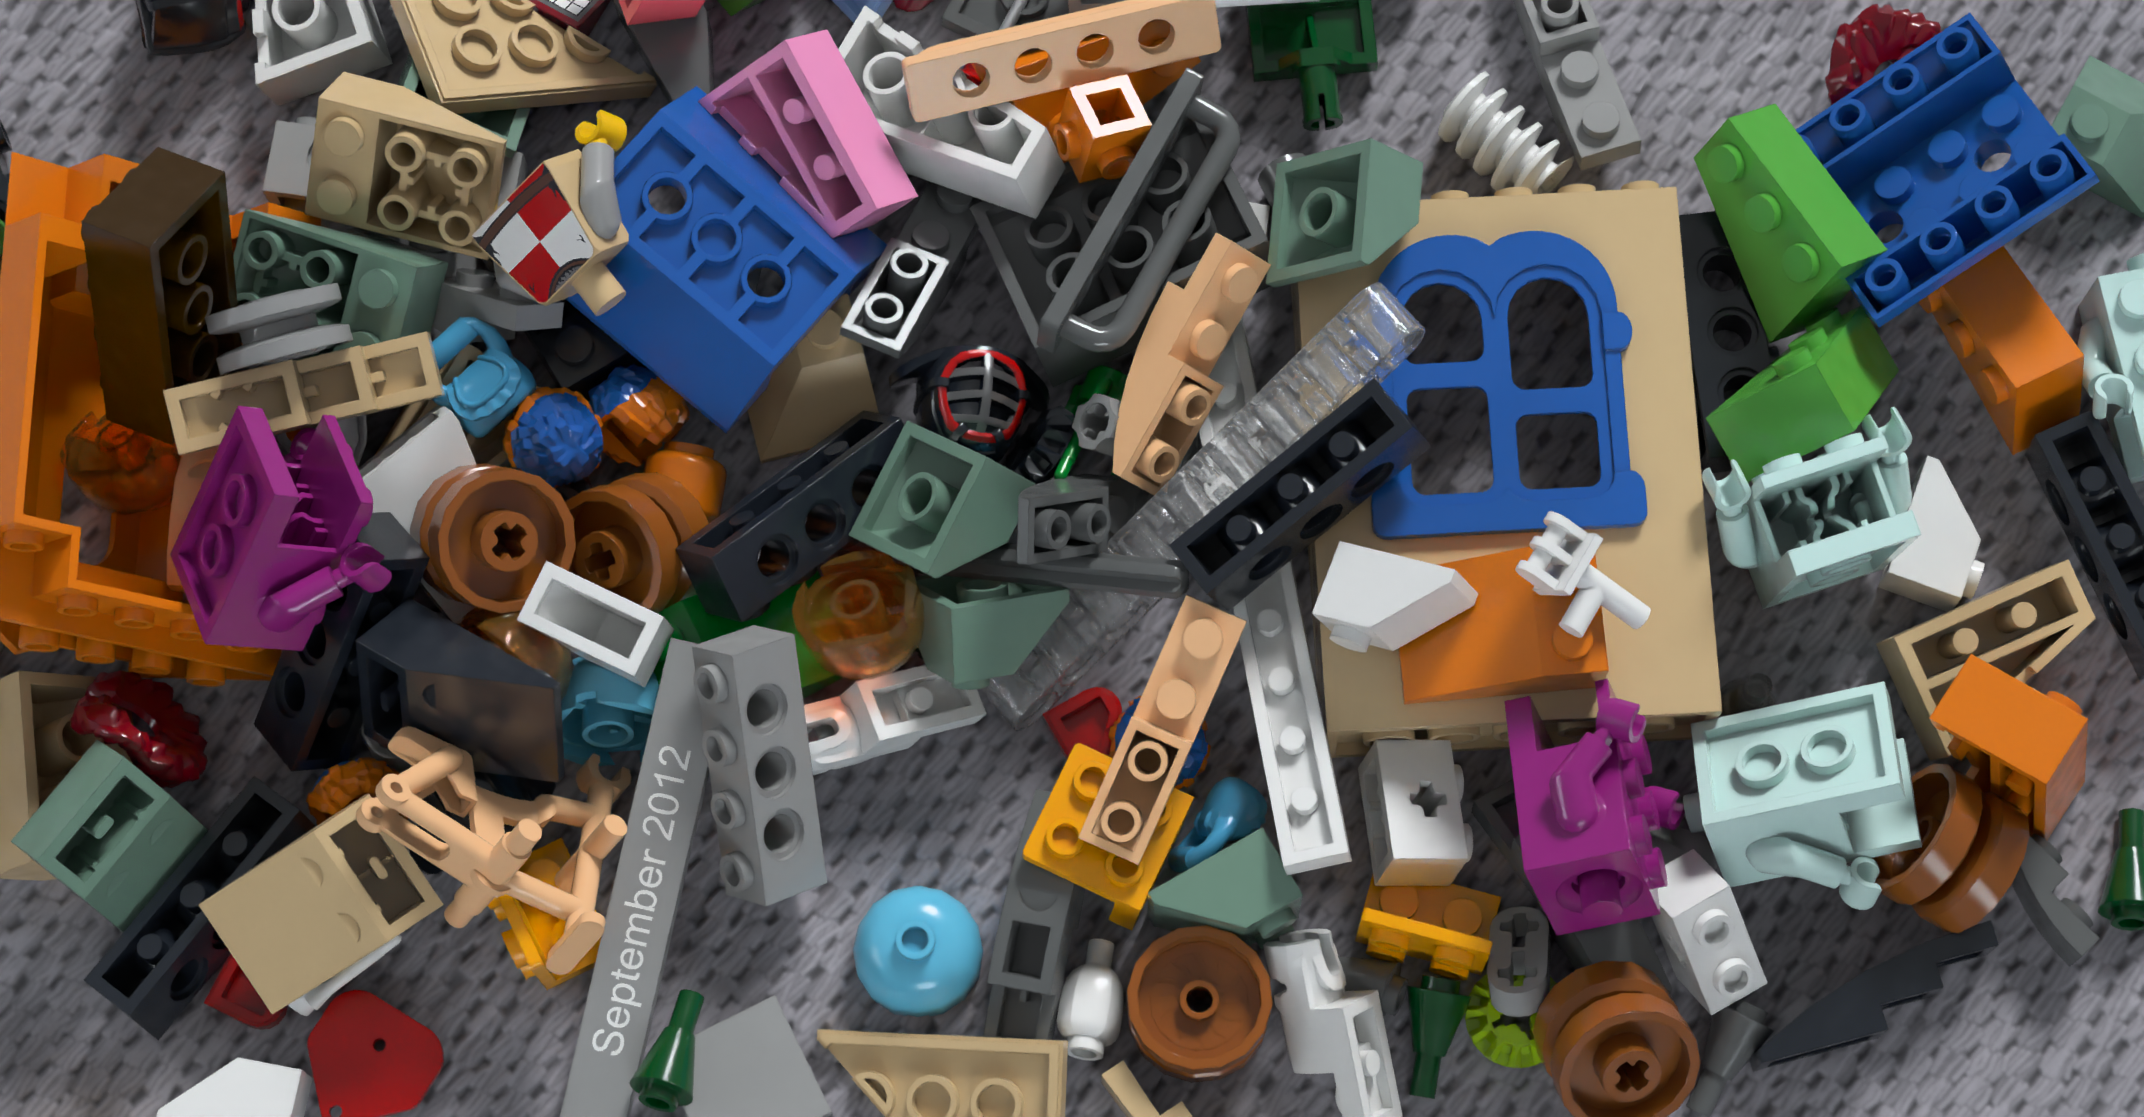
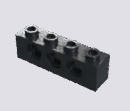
M1716 211L1679 215L1702 474L1706 468H1710L1712 473L1732 471L1728 456L1705 418L1725 402V392L1741 389L1779 357L1780 354L1777 346L1768 347L1765 330ZM1709 271L1724 272L1732 279L1734 288L1727 291L1715 290L1706 283L1703 274ZM1720 330L1733 331L1742 338L1745 347L1738 351L1725 350L1717 344L1713 334Z
M1373 378L1169 546L1206 595L1229 611L1422 455L1431 445L1394 398Z
M863 410L675 548L705 612L738 622L755 619L770 608V601L790 586L801 584L813 577L818 570L817 566L834 553L857 544L859 540L849 536V533L904 427L902 419Z
M2092 410L2035 434L2025 456L2139 680L2144 679V507L2099 419H2096L2093 416Z
M391 512L372 513L367 526L362 527L355 543L368 544L385 556L380 564L391 572L392 578L382 590L373 593L365 591L354 582L342 588L344 596L326 604L323 619L318 625L314 626L303 651L282 650L256 716L254 726L291 772L328 769L340 762L348 761L363 724L356 640L405 600L414 598L430 557Z
M254 776L87 975L84 981L159 1041L230 955V951L198 904L316 826L300 809Z

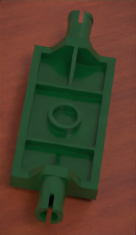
M1320 0L1316 2L1245 6L1253 81L1299 79L1304 129L1319 131V121L1321 120L1319 106L1323 107L1325 130L1341 126L1343 124V116L1340 112L1336 75L1377 71L1378 67L1371 0Z

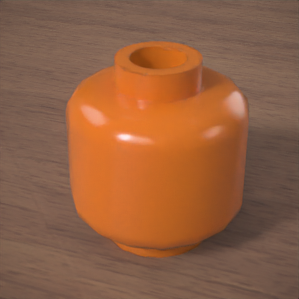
M669 441L665 442L663 450L653 452L647 457L643 473L658 472L680 482L699 501L709 523L720 516L727 471L720 462L714 459L715 451L713 449L692 443Z

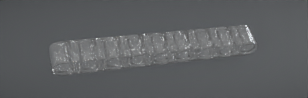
M1374 283L1362 290L1108 541L1107 552L1101 553L1180 560L1169 546L1174 540L1373 378L1381 384L1420 344L1426 332L1425 328L1382 283ZM1069 588L1070 602L1013 675L990 678V685L979 690L1015 731H1022L1037 722L1043 713L1050 710L1163 598Z

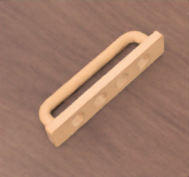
M1124 0L940 43L926 48L917 55L904 58L901 65L910 112L916 122H924L1216 53L1221 49V39L1215 0ZM1162 19L1170 23V33L1162 44L1155 47H1146L1138 42L1141 28L1147 22ZM1091 34L1107 36L1109 38V47L1101 58L1095 61H1084L1077 57V48L1085 37ZM1039 48L1048 53L1047 63L1039 73L1024 76L1015 71L1017 58L1024 51ZM968 63L983 65L986 68V76L978 87L972 90H961L953 85V77L961 66Z

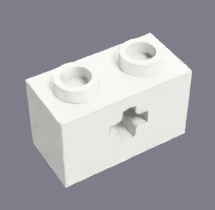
M1375 740L1358 767L1375 886H1450L1465 863L1471 859L1473 852L1472 829L1468 823H1463L1460 806L1464 791L1463 771L1460 765L1454 764L1450 740Z
M1692 849L1665 865L1668 885L1667 887L1658 888L1661 914L1652 916V919L1677 979L1712 1016L1766 985L1768 982L1730 885Z

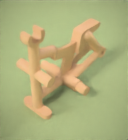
M409 726L401 728L389 741L388 748L393 754L409 763L412 767L399 775L388 774L381 779L375 789L377 797L366 799L356 811V819L359 825L371 833L384 832L463 883L456 891L454 900L444 911L446 921L453 927H465L474 916L482 913L495 897L504 895L511 896L566 921L563 936L547 954L546 968L558 975L569 973L602 937L605 930V918L600 913L595 912L603 860L627 833L625 821L621 817L611 814L612 804L631 783L630 770L622 767L611 781L607 780L599 771L600 756L593 753L576 775L578 788L581 792L588 794L586 802L551 794H541L534 801L519 800L476 786L473 759L467 751L417 728ZM436 791L447 811L462 818L469 813L470 830L422 799ZM399 813L403 814L404 816H406V817L409 818L410 820L414 821L415 823H417L418 825H420V826L423 827L424 829L428 830L429 832H431L432 834H434L435 836H437V837L440 838L441 840L445 841L446 843H443V842L437 840L436 838H434L433 836H431V835L428 834L427 832L423 831L422 829H420L419 827H417L416 825H414V824L411 823L410 821H408V820H406L405 818H403L402 816H400ZM549 821L582 828L579 848L554 877L558 888L518 871L530 857L532 848L541 839L542 830ZM504 824L514 826V829L505 834Z

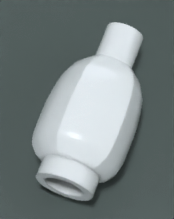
M1089 940L1085 964L1072 970L1068 975L1060 997L1057 1028L1061 1036L1068 1041V1055L1081 1060L1095 1061L1102 1059L1105 1047L1112 1045L1120 1033L1124 992L1119 977L1111 969L1114 943L1108 940Z

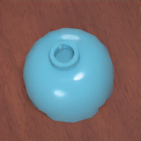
M581 656L562 667L557 672L554 680L560 683L564 759L584 765L589 757L595 753L600 756L599 766L615 765L608 752L641 750L640 762H642L659 690L655 674L652 673L646 687H643Z
M913 886L893 890L871 906L858 925L853 954L858 978L872 1000L893 1014L915 1017L929 1015L930 1017L944 1014L965 1000L979 979L983 947L979 927L964 904L942 890Z

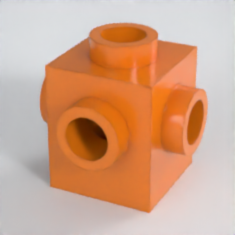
M1126 74L1069 88L1059 122L1054 126V143L1061 159L1069 161L1079 183L1102 177L1108 180L1117 179L1124 176L1150 132L1152 124Z

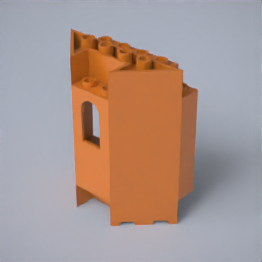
M12 152L0 275V641L14 655L28 651L54 652L59 650V648L76 651L75 659L85 663L109 664L114 663L115 659L129 662L128 672L138 673L141 678L186 679V682L189 684L203 687L225 685V680L271 681L282 653L281 649L205 644L185 592L171 591L167 586L169 520L179 460L176 442L170 445L106 419L103 389L100 386L101 372L97 341L94 338L95 324L91 293L87 285L88 269L85 245L81 237V221L93 206L99 205L123 181L125 175L139 164L104 153L67 168ZM267 202L251 208V210L321 226V218L305 215L304 212ZM244 211L235 215H229L233 256ZM300 430L286 433L291 442ZM67 439L117 451L109 546L104 558L96 565L78 562L81 527L60 523Z

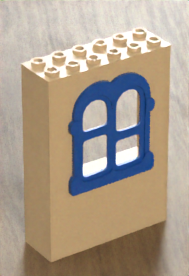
M1641 180L1624 184L1621 190L1596 191L1595 186L1590 184H1571L1561 187L1557 193L1532 194V190L1525 187L1504 188L1496 191L1494 196L1469 197L1467 192L1460 190L1441 191L1433 194L1430 197L1431 199L1420 200L1419 223L1370 265L1292 283L1291 295L1301 437L1373 378L1394 398L1407 416V398L1415 391L1478 388L1487 397L1493 485L1487 491L1423 495L1418 493L1413 487L1410 463L1308 546L1312 611L1340 541L1438 565L1530 547L1529 544L1533 537H1542L1547 526L1543 520L1549 511L1556 512L1571 520L1587 533H1596L1603 538L1595 553L1597 569L1651 609L1647 621L1640 628L1633 629L1601 606L1609 672L1605 679L1608 678L1616 698L1640 705L1638 714L1646 718V726L1642 734L1646 742L1692 740V723L1719 718L1722 713L1677 188H1659L1657 182ZM1543 279L1560 281L1573 288L1583 300L1588 316L1592 380L1586 386L1525 390L1518 388L1513 383L1507 318L1509 304L1516 292L1528 283ZM1434 285L1453 286L1468 294L1476 304L1481 318L1482 356L1475 361L1413 364L1407 361L1403 354L1401 320L1403 309L1410 297L1421 289ZM1588 414L1592 416L1597 426L1600 463L1599 482L1590 487L1526 488L1521 483L1516 435L1518 420L1522 417ZM1312 614L1317 690L1331 758L1366 756L1375 740H1450L1452 752L1510 749L1504 701L1525 696H1531L1554 747L1578 743L1586 732L1592 734L1596 732V716L1598 712L1596 688L1404 704L1398 649L1391 651L1369 645L1367 652H1357L1342 647L1329 638L1331 631Z

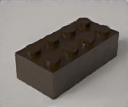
M157 147L136 168H132L125 175L123 181L99 205L93 206L87 212L85 218L81 221V237L85 245L88 269L87 285L91 293L95 324L94 338L97 341L101 372L100 386L103 389L106 419L173 445L175 438L163 390L225 376L220 375L216 358L242 346V341L239 333L209 334L205 321L206 316L238 306L225 171Z

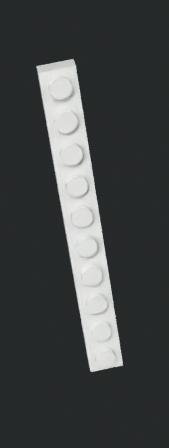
M1243 316L1208 376L1224 387L1199 430L1214 508L1272 461ZM1291 560L1233 607L1235 616L1247 620L1239 640L1283 867L1287 875L1352 861Z

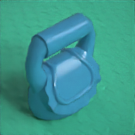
M459 317L432 342L438 369L443 368L478 335L482 337L487 350L483 355H478L477 360L468 366L458 377H453V382L447 386L443 385L445 396L432 400L437 405L450 409L459 420L462 429L476 438H482L497 427L513 412L516 406L536 390V381L530 370L513 357L507 341L495 327L476 317Z
M1229 776L1218 781L1208 793L1201 811L1196 815L1193 829L1176 848L1170 851L1168 855V865L1175 872L1183 873L1218 853L1228 841L1245 838L1255 832L1256 829H1260V826L1266 823L1265 815L1268 809L1263 795L1255 787L1238 777Z

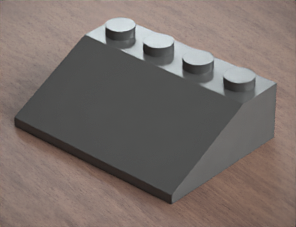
M1190 118L1188 119L1076 316L1099 327L1106 326L1112 322L1215 141V134L1211 129ZM1068 161L1064 163L1066 168L1036 219L987 201H982L969 207L1053 387L1137 349L1150 315L1167 282L1169 281L1183 289L1186 287L1215 233L1232 240L1268 263L1269 241L1232 167L1229 166L1135 334L1127 343L1113 351L1094 352L1081 348L1063 338L1053 354L1036 345L1040 321L1124 176L1111 180L1102 177L1079 183ZM1267 273L1256 293L1271 287L1266 284Z

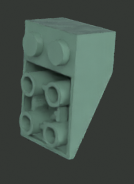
M245 209L233 256L238 306L288 291L338 283L342 300L331 307L317 312V321L319 325L349 324L353 341L322 350L318 354L301 359L359 345L364 347L426 331L431 333L442 283H444L448 262L391 243L251 209Z
M97 739L11 842L121 932H124L208 832V829L124 756Z

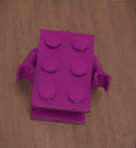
M237 406L170 553L205 644L303 651L314 626L318 625L323 619L326 604L344 596L342 588L354 582L365 591L373 593L382 590L392 578L391 572L380 564L385 556L368 544L355 543L362 527L367 526L371 519L373 497L371 491L366 488L355 463L352 448L347 444L335 416L322 415L316 429L305 428L300 430L291 442L290 453L283 456L263 409Z
M1608 678L1595 681L1598 703L1596 732L1594 734L1586 732L1578 743L1554 747L1531 696L1504 701L1524 872L1557 936L1660 915L1658 888L1667 887L1668 881L1661 850L1659 847L1652 848L1650 831L1659 830L1660 827L1675 830L1682 822L1685 813L1684 804L1676 802L1679 792L1658 786L1644 788L1642 775L1652 773L1649 748L1644 735H1642L1646 726V718L1638 714L1640 710L1639 704L1616 698Z

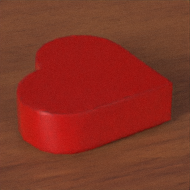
M1093 687L1082 691L1043 713L1042 718L1066 759H1068L1074 745L1078 743L1109 756L1112 744L1109 738L1110 727L1114 726L1115 721L1122 714V706L1119 698L1112 691L1102 687Z
M232 954L227 958L204 1001V1004L251 1028L259 1030L271 1029L278 1025L285 1017L288 1009L287 1005L272 1015Z

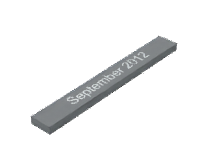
M670 638L628 819L627 833L624 837L607 910L605 930L600 940L560 1117H630L636 1091L631 1088L629 1082L643 1062L709 777L708 760L702 747L704 731L700 702L693 682L695 666L692 646L697 645V643Z

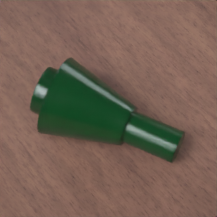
M2126 808L2119 811L2118 849L2115 850L2098 907V913L2102 917L2111 920L2113 927L2121 930L2136 931L2144 929V811L2136 808Z
M1422 975L1420 987L1407 985L1413 1052H1416L1409 1091L1410 1095L1435 1099L1441 1059L1446 1056L1471 1000V996L1459 994L1461 981Z
M687 989L679 991L669 1025L663 1029L629 1082L631 1088L639 1094V1101L651 1109L662 1112H674L677 1106H686L693 1102L695 1036L693 1033L704 1002V997L698 992Z

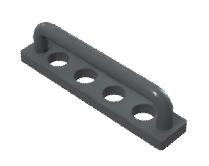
M1188 67L1185 69L1039 324L1037 346L1054 354L1064 338L1090 351L1109 352L1125 345L1135 334L1235 158L1241 142L1239 125L1233 115L1221 105L1200 95L1204 75ZM1190 118L1208 127L1214 132L1215 141L1112 322L1106 326L1099 327L1076 316L1188 119Z

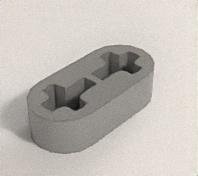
M1517 906L1507 908L1499 912L1492 919L1490 925L1489 940L1493 942L1488 958L1487 975L1491 1004L1498 1012L1507 1016H1529L1538 1011V1007L1550 991L1551 942L1547 917L1541 911L1532 907ZM1525 936V947H1513L1516 937ZM1514 975L1526 976L1523 986H1514Z

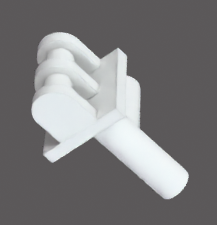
M1549 511L1543 520L1547 526L1542 537H1533L1529 544L1533 550L1528 561L1520 560L1515 571L1534 585L1532 590L1539 595L1571 596L1575 587L1579 589L1559 623V626L1564 631L1575 637H1583L1600 606H1603L1631 628H1640L1650 615V607L1589 564L1603 538L1596 533H1587L1568 518Z

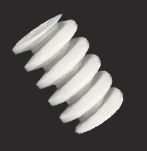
M1486 71L1480 73L1469 81L1448 104L1439 125L1438 135L1444 142H1452L1458 139L1455 151L1462 159H1470L1476 156L1473 169L1479 176H1487L1494 173L1490 185L1495 191L1509 187H1525L1531 189L1532 194L1550 193L1572 167L1575 160L1574 156L1558 165L1554 163L1553 159L1560 147V142L1555 139L1539 148L1535 142L1543 126L1537 122L1521 131L1517 126L1525 113V109L1519 105L1504 114L1500 108L1508 92L1502 88L1486 97L1482 92L1490 79V75Z

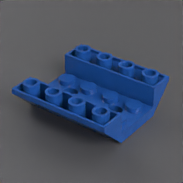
M1968 13L1796 129L1876 235L1888 225H1903L1901 233L1894 240L1883 243L1887 248L1886 252L1845 278L1853 296L1862 306L1868 317L1878 327L1904 312L2100 182L2095 172L2064 133L2060 136L2057 134L2015 80L2001 51L1971 13ZM1997 153L2011 154L2009 161L2002 168L1992 172L1982 171L1983 164L1992 155Z
M696 86L660 109L614 159V182L622 218L621 221L629 234V241L606 267L626 291L625 297L600 316H596L578 293L566 298V300L727 434L767 389L772 373L844 293L850 296L874 269L887 244L868 228L832 239L780 186L779 182L782 177L759 154L751 156L738 143L742 136L719 113L711 115L698 102L707 94ZM671 186L683 195L685 205L677 213L662 214L651 206L648 195L657 187ZM758 268L772 269L781 277L783 289L775 296H759L750 289L747 276Z

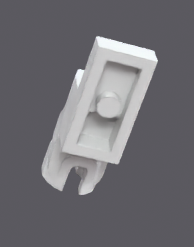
M926 665L856 681L838 697L804 705L807 733L814 728L818 741L809 743L813 775L824 773L830 769H840L859 764L880 755L908 749L923 736L975 724L987 714L977 689L961 690L953 688L949 681L927 670Z
M1328 929L1293 931L1279 937L1280 941L1266 942L1263 946L1269 977L1276 979L1287 987L1286 990L1274 995V1002L1280 1011L1288 1055L1294 1073H1334L1336 1104L1342 1113V1117H1403L1378 990L1345 991V974L1338 958L1335 944L1333 943L1331 931Z

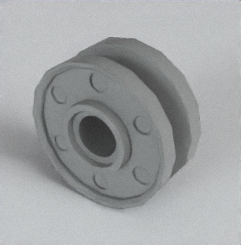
M338 283L288 291L243 303L237 307L206 316L205 321L209 334L239 333L243 344L216 358L220 375L254 369L291 359L297 360L318 354L322 350L352 342L353 337L349 324L319 325L316 317L317 312L331 307L342 300Z

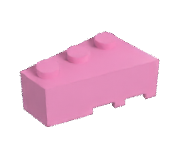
M827 29L784 40L698 101L711 115L719 113L742 136L738 143L751 156L759 154L782 177L779 182L780 186L832 239L874 226L918 197Z

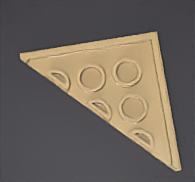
M390 0L427 98L455 114L646 98L651 96L657 86L656 80L652 75L645 71L642 74H636L609 57L611 50L570 25L564 30L533 11L536 4L529 0Z
M833 1029L817 1030V1040L835 1056L853 1077L851 1079L885 1117H1065L1068 1041Z

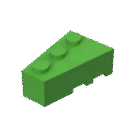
M1776 104L1728 118L1694 156L1700 175L1770 343L1805 331L1804 325L1823 312L1834 308L1851 290L1845 278L1887 251L1884 244Z
M1862 306L1843 315L1835 307L1807 322L1804 325L1806 333L1793 340L1785 352L1705 418L1729 460L1734 459L1737 461L1748 483L1754 477L1764 473L1762 466L1773 460L1795 453H1800L1802 457L1854 432L1898 373V367Z

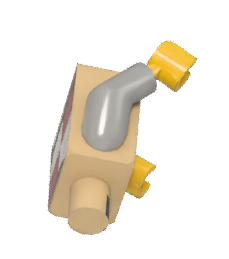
M599 110L596 114L597 125L583 121L575 128L574 135L576 140L586 145L582 149V153L577 149L544 160L470 235L473 241L493 260L496 281L500 287L544 306L578 293L596 316H600L610 310L626 295V291L606 265L629 241V234L621 221L622 218L614 182V153L622 147L626 139L627 126L622 118L604 110Z

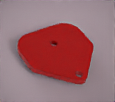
M350 990L338 995L329 1004L307 1040V1048L322 1117H332L331 1110L336 1106L342 1109V1114L339 1117H386L411 1111L421 1103L441 1072L444 1063L443 1046L439 1038L430 1029L376 995L364 990ZM378 1040H384L386 1043L382 1051H376L374 1048Z

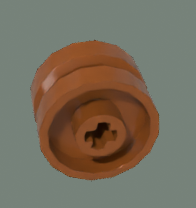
M485 463L459 466L434 480L417 502L410 526L411 537L430 557L422 576L426 583L447 599L500 614L522 610L546 561L569 571L576 548L574 520L562 495L540 476Z
M658 472L634 473L617 479L608 485H600L583 491L565 501L574 520L576 548L569 572L655 613L683 599L697 595L675 548L708 525L709 522L699 501L680 482Z
M1932 764L1917 772L1911 778L1922 847L1873 857L1872 859L1876 861L1880 870L1874 883L1881 886V893L1898 904L1911 905L1919 917L1944 932L1960 933L1979 923L1991 912L2012 885L2024 860L2029 840L2028 818L2020 808L1996 793L1981 792V788L1973 779L1949 764Z
M1207 925L1178 928L1153 941L1136 961L1127 988L1129 1032L1142 1056L1164 1075L1190 1083L1220 1080L1243 1068L1262 1046L1272 1009L1270 977L1256 951L1235 934ZM1192 994L1199 1001L1209 996L1212 999L1211 1006L1205 1012H1194L1187 1005V996Z
M1601 961L1575 970L1555 984L1538 1007L1533 1028L1537 1054L1547 1073L1553 1078L1554 1087L1564 1106L1574 1117H1667L1679 1109L1695 1087L1701 1064L1697 1040L1687 1022L1679 1014L1678 1007L1668 989L1653 971L1628 961Z

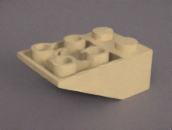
M343 72L318 98L305 215L488 260L490 257L473 241L470 235L498 207L507 140L406 87Z
M365 794L198 904L272 1015L383 946L444 905L403 844L384 832L371 833L359 825L356 819V811L366 799L372 798L370 794Z

